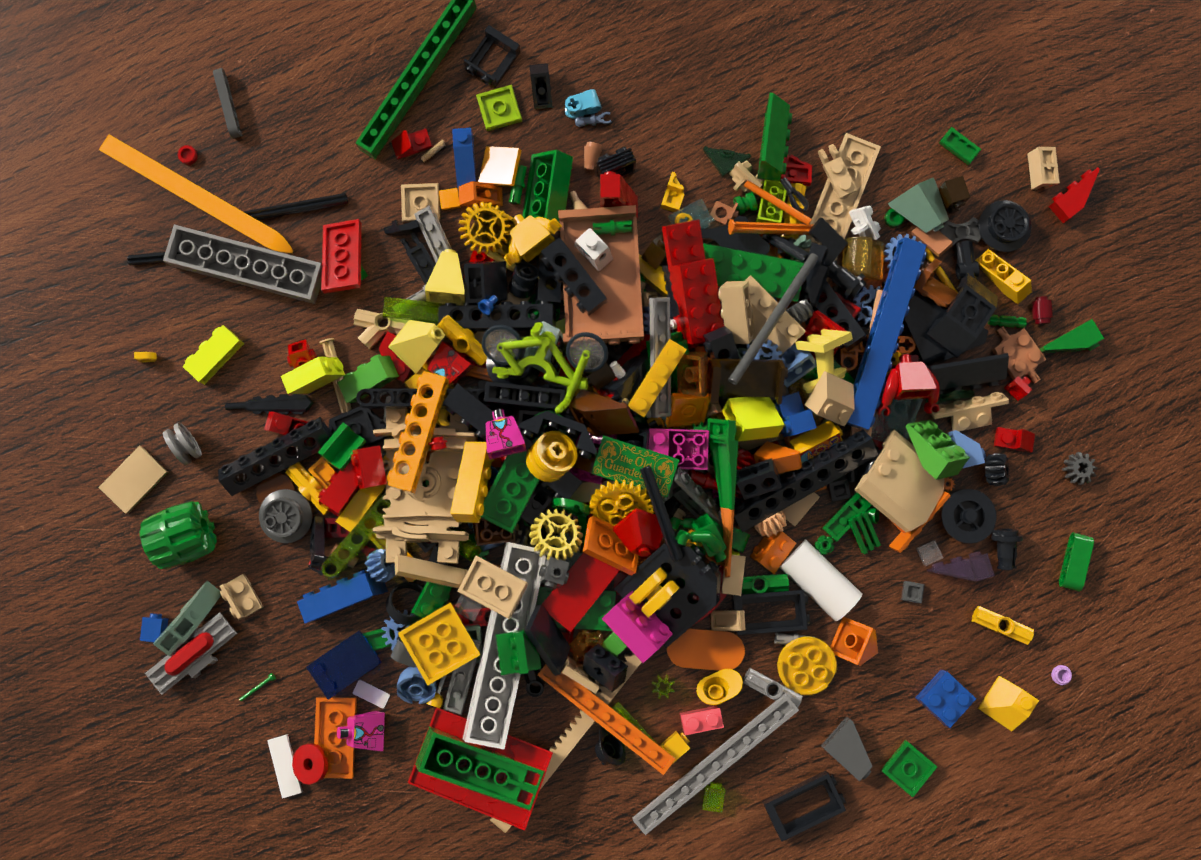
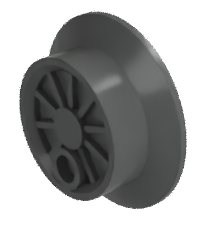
M281 489L272 492L264 499L260 506L259 522L261 528L274 541L280 543L295 542L307 534L312 524L313 514L309 502L302 494L294 490Z

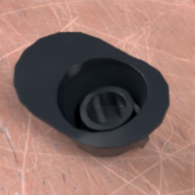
M600 726L599 741L595 746L596 756L602 765L612 764L619 766L623 764L626 759L625 744Z

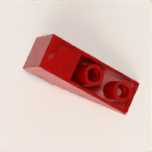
M1099 167L1094 171L1089 169L1080 176L1082 180L1079 183L1075 180L1066 187L1068 191L1065 194L1060 192L1052 198L1054 202L1048 207L1062 223H1065L1084 208L1099 173Z
M269 412L264 430L284 436L291 430L304 426L308 421L276 412Z

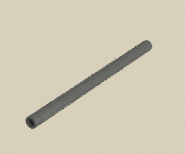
M811 253L731 374L728 379L730 383L738 384L819 260L816 254Z

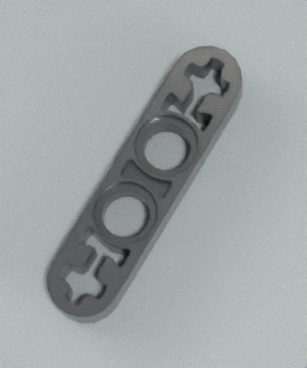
M223 68L213 70V75L228 132L232 139L241 137L242 133L226 73Z

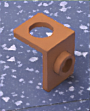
M716 201L709 218L723 225L729 224L730 219L734 220L739 213L736 210L738 203H735L732 208ZM718 208L726 210L727 214L724 218L716 216Z

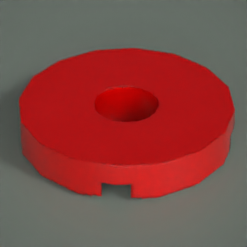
M318 744L302 745L293 756V772L296 778L303 784L310 785L319 782L328 771V758H325V751ZM309 759L313 762L312 769L308 765Z

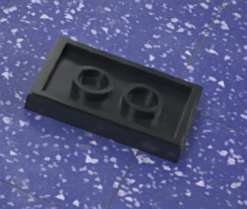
M539 604L536 605L524 633L553 675H560L571 646L544 606Z

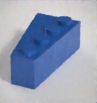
M363 570L353 574L354 578L350 580L346 577L336 581L337 585L333 587L329 584L319 588L320 592L316 594L312 591L302 595L304 599L297 601L304 623H309L333 614L337 610L351 607L355 603L373 598L372 596L388 592L385 582H375L374 578H370V573H365Z

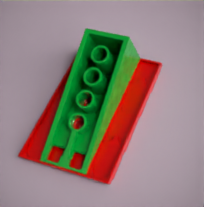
M436 707L408 779V784L525 831L553 752L511 735H507L505 749L465 742L463 735L467 718Z

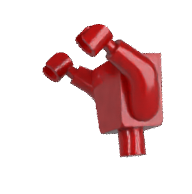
M909 354L900 356V363L888 375L881 400L882 404L875 410L876 414L880 416L881 411L885 409L883 415L888 416L890 414L888 405H891L893 399L928 398L929 401L925 404L924 411L928 414H931L932 411L937 413L940 410L936 404L940 391L938 380L931 370L926 367L925 363L912 362Z

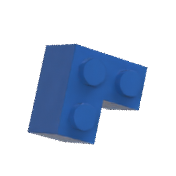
M799 392L782 397V404H777L776 399L772 400L785 424L780 434H783V437L797 435L817 428L811 409L804 410Z

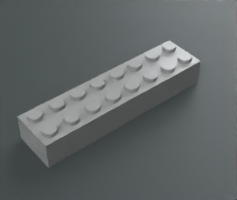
M175 224L163 261L172 267L312 304L316 303L322 281V264L319 262Z

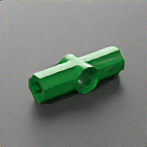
M788 574L743 577L741 594L789 591ZM756 579L763 581V587L760 590L754 587Z

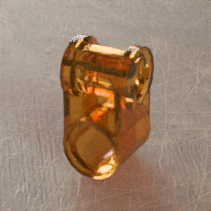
M581 630L575 639L569 643L571 646L570 652L576 664H583L585 653L597 644L600 646L603 644L601 631L593 630L588 632Z

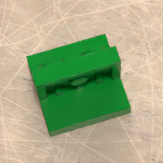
M525 630L495 634L501 675L525 674L528 671L541 669L540 655L524 633Z

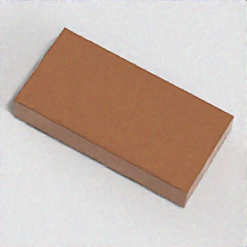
M916 227L911 231L912 236H916L918 241L926 244V247L938 257L953 246V242L939 230L935 233L933 230L926 233L919 227Z

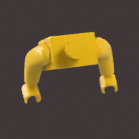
M521 214L516 215L512 219L515 227L510 230L509 253L504 256L508 266L510 267L512 264L519 262L521 258L529 262L539 255L544 248L555 241L551 234H556L562 225L555 218L549 220L543 217L534 218L530 215L524 219Z

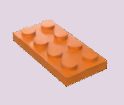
M316 697L314 744L322 747L325 751V758H328V771L324 778H354L355 748L347 746V739L337 738V728L347 726L348 717L356 715L357 697Z

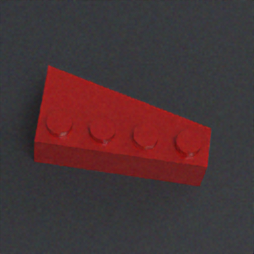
M611 171L600 174V208L636 205V217L638 218V196L620 174Z

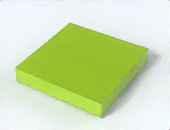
M512 85L476 95L486 131L522 122Z

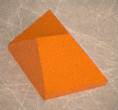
M843 617L830 648L835 656L861 666L878 654L876 630Z

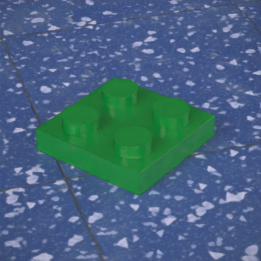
M904 740L881 771L911 797H914L936 770L937 766L908 741Z

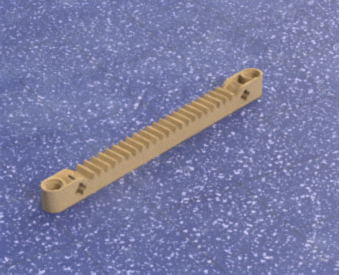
M633 652L631 655L624 654L626 661L621 660L628 665L626 679L622 685L611 692L600 684L601 692L597 691L595 695L605 703H610L642 663ZM581 709V716H575L576 722H570L571 728H565L566 735L561 733V741L556 740V747H550V751L553 754L541 788L595 722ZM492 817L490 819L504 833L512 826Z

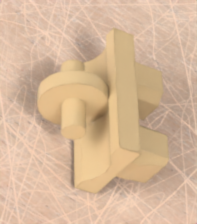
M748 161L743 163L737 162L729 173L733 177L732 180L736 183L733 188L735 191L741 188L744 192H752L744 187L747 180L760 188L763 186L764 179H757L758 174L753 176L750 173L753 168Z

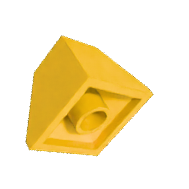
M998 676L978 709L1008 730L1013 731L1030 716L1039 700L1020 687Z

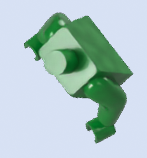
M707 513L697 519L684 518V520H681L677 517L670 519L673 529L678 530L681 524L683 528L694 530L691 534L680 530L676 536L678 544L686 545L688 539H690L691 542L701 543L708 556H713L716 562L726 559L727 556L723 550L727 547L716 525Z

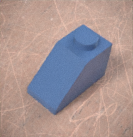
M957 430L947 433L951 440L957 446L962 447L970 457L963 468L985 463L986 454L979 443Z

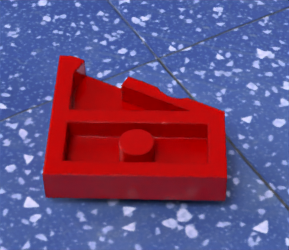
M792 154L791 156L787 155V158H784L783 163H787L785 175H781V179L786 177L792 184L800 183L804 186H810L812 183V165L805 161H800Z

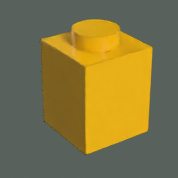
M675 731L660 746L675 757V761H677L690 749L688 745L690 740L683 732L679 734Z

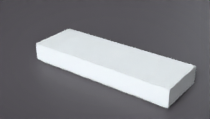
M288 734L267 740L282 798L302 793L301 782L293 772L292 761L294 755Z

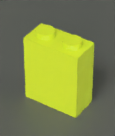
M317 357L282 375L281 378L288 394H309L344 376L345 373L343 371V364L338 358Z
M770 397L729 398L722 409L726 420L736 421L737 431L735 438L738 442L778 437L785 425Z

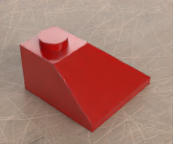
M635 508L613 527L615 534L631 553L645 558L659 548L663 538L656 515Z

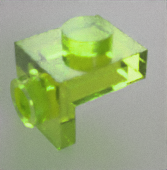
M710 782V785L705 786L702 810L723 812L726 789L722 787V784Z

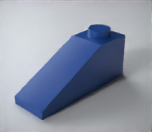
M471 128L452 129L458 191L459 186L476 181L474 139Z

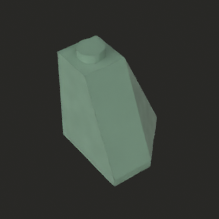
M934 178L918 183L888 203L892 209L926 233L931 230L934 233L945 227L943 223L949 220Z

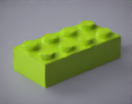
M764 180L762 189L785 202L787 191L780 181ZM761 197L756 222L781 223L783 210Z

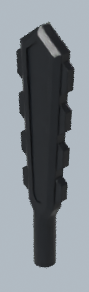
M280 394L279 397L268 395L265 398L260 396L253 397L252 400L246 402L225 403V410L247 409L254 414H261L262 412L267 414L269 412L303 414L309 411L314 402L306 394H293L292 396Z

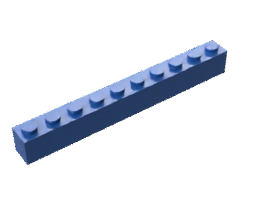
M906 237L898 241L855 378V410L846 425L861 430H869L875 422L874 413L881 403V398L879 397L881 391L886 386V374L892 367L891 358L898 348L897 339L904 329V324L902 323L910 309L908 306L909 300L914 296V284L920 277L921 270L919 268L927 254L925 251L926 244Z

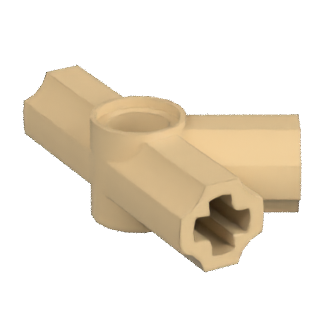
M357 309L354 315V325L367 328L358 339L370 350L387 331L398 335L409 321L388 316L385 313L379 314ZM381 320H388L386 327L379 326Z

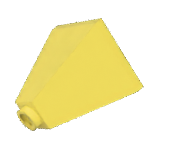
M446 249L445 252H441L425 286L427 303H456V306H461L465 303V290L459 258L455 250Z
M409 320L388 347L414 373H418L445 334L433 323Z

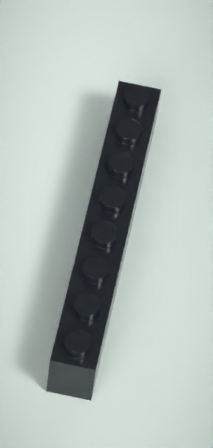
M457 384L443 401L446 405L444 409L452 415L457 413L461 416L460 421L468 428L471 425L477 429L475 433L485 440L486 422L493 421V411ZM522 435L528 451L534 443ZM568 471L557 481L544 482L539 480L538 483L546 489L550 486L555 490L553 495L557 498L570 499L582 484V481Z

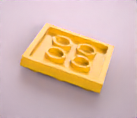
M451 602L398 632L399 637L427 685L480 655L479 650Z

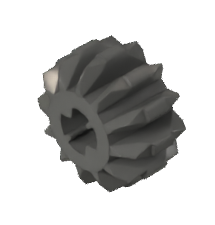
M803 299L786 309L799 324L812 317L814 313L813 307L807 299Z
M1081 452L1069 455V460H1064L1063 462L1067 465V467L1062 468L1063 471H1067L1065 478L1071 477L1070 483L1072 484L1076 482L1078 485H1083L1084 482L1090 483L1091 477L1096 476L1093 470L1098 468L1092 465L1095 459L1089 460V454L1082 455Z

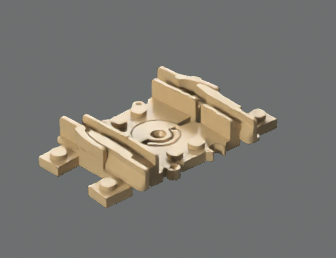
M386 409V429L373 430V434L376 437H394V439L384 440L383 449L389 458V461H383L385 471L393 470V457L395 452L399 450V438L406 428L405 418L407 416V409ZM457 413L454 415L450 414L449 426L435 428L432 438L443 437V440L448 441L446 442L447 448L431 453L429 463H426L425 459L415 494L388 486L389 482L386 484V495L383 497V500H390L391 505L389 508L382 509L386 513V515H383L384 526L373 528V532L376 533L377 538L386 539L387 564L395 563L394 558L397 554L407 556V543L419 542L439 543L437 562L458 564L460 541H467L469 533L465 531H450V527L462 525V522H456L450 512L465 442H477L478 435L470 431V427L468 428L460 421L462 417ZM420 427L414 429L413 436L420 435ZM415 446L408 448V455L415 453ZM405 465L401 469L402 475L409 472V465ZM425 480L429 481V485L427 487L423 486V482Z

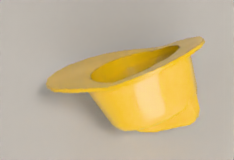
M733 669L720 670L700 680L697 685V695L702 702L708 705H721L739 694L743 685L742 678Z

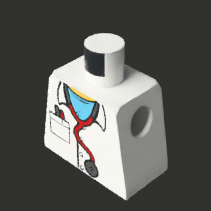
M591 228L575 241L574 246L598 271H601L613 260L609 247Z

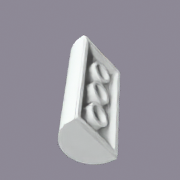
M806 539L779 567L834 621L844 617L863 595Z

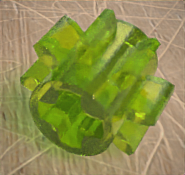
M657 675L658 681L651 682L655 685L652 693L658 692V699L662 695H665L668 699V693L675 692L671 688V685L675 682H668V675L664 679ZM663 682L664 684H668V686H666V691L664 692L662 691V689L658 690V688L660 687L659 683Z

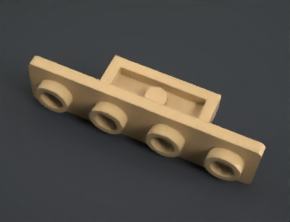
M994 392L988 396H975L965 401L957 400L951 404H938L940 410L937 413L932 411L931 415L934 419L951 416L953 431L969 430L992 425L991 407L1009 404V399L1003 393Z

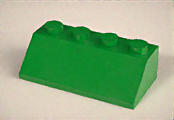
M771 92L769 93L765 112L757 179L780 181L781 175H785L787 163H783L784 158H787L789 146H785L786 141H789L791 131L787 127L788 124H791L793 113H789L790 105Z
M559 150L532 154L523 209L524 219L531 215L534 218L543 217L549 220L555 218L560 223L558 211L566 210L573 156Z

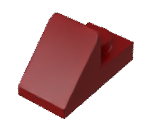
M427 129L408 134L407 130H404L391 141L397 159L433 148Z
M997 427L994 447L1033 453L1035 433L1025 429L1013 430Z

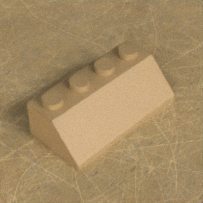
M750 275L745 281H749L756 338L778 302ZM785 310L765 343L771 340V346L777 344L778 348L776 351H782L783 354L806 330ZM761 347L765 353L772 352L767 347Z

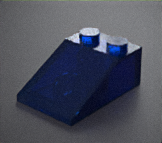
M359 630L306 668L329 700L382 662Z

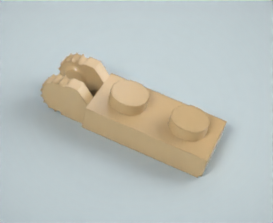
M832 144L829 146V152L833 158L832 161L828 160L823 149L819 150L818 154L823 164L822 167L838 199H841L856 192L857 188L841 156L839 157L836 147Z

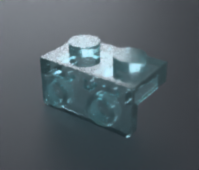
M699 199L668 216L671 224H675V217L678 214H689L693 220H700L701 230L710 227V223L714 221L703 199ZM681 218L679 222H686L688 218Z

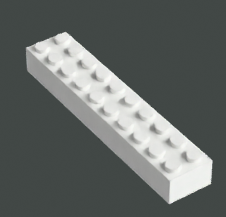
M507 542L505 545L500 568L529 584L511 619L491 610L463 735L465 742L505 749L521 674L501 675L495 634L525 630L535 609L541 579L539 571L542 564H545L546 555L544 554L543 557H540L541 551L534 552L533 547Z

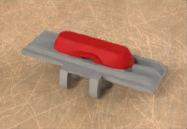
M218 613L200 629L197 627L184 643L182 642L170 656H165L145 674L160 694L163 695L187 674L191 678H197L201 675L200 671L208 664L213 665L217 662L218 659L213 657L212 654L237 633L224 616Z

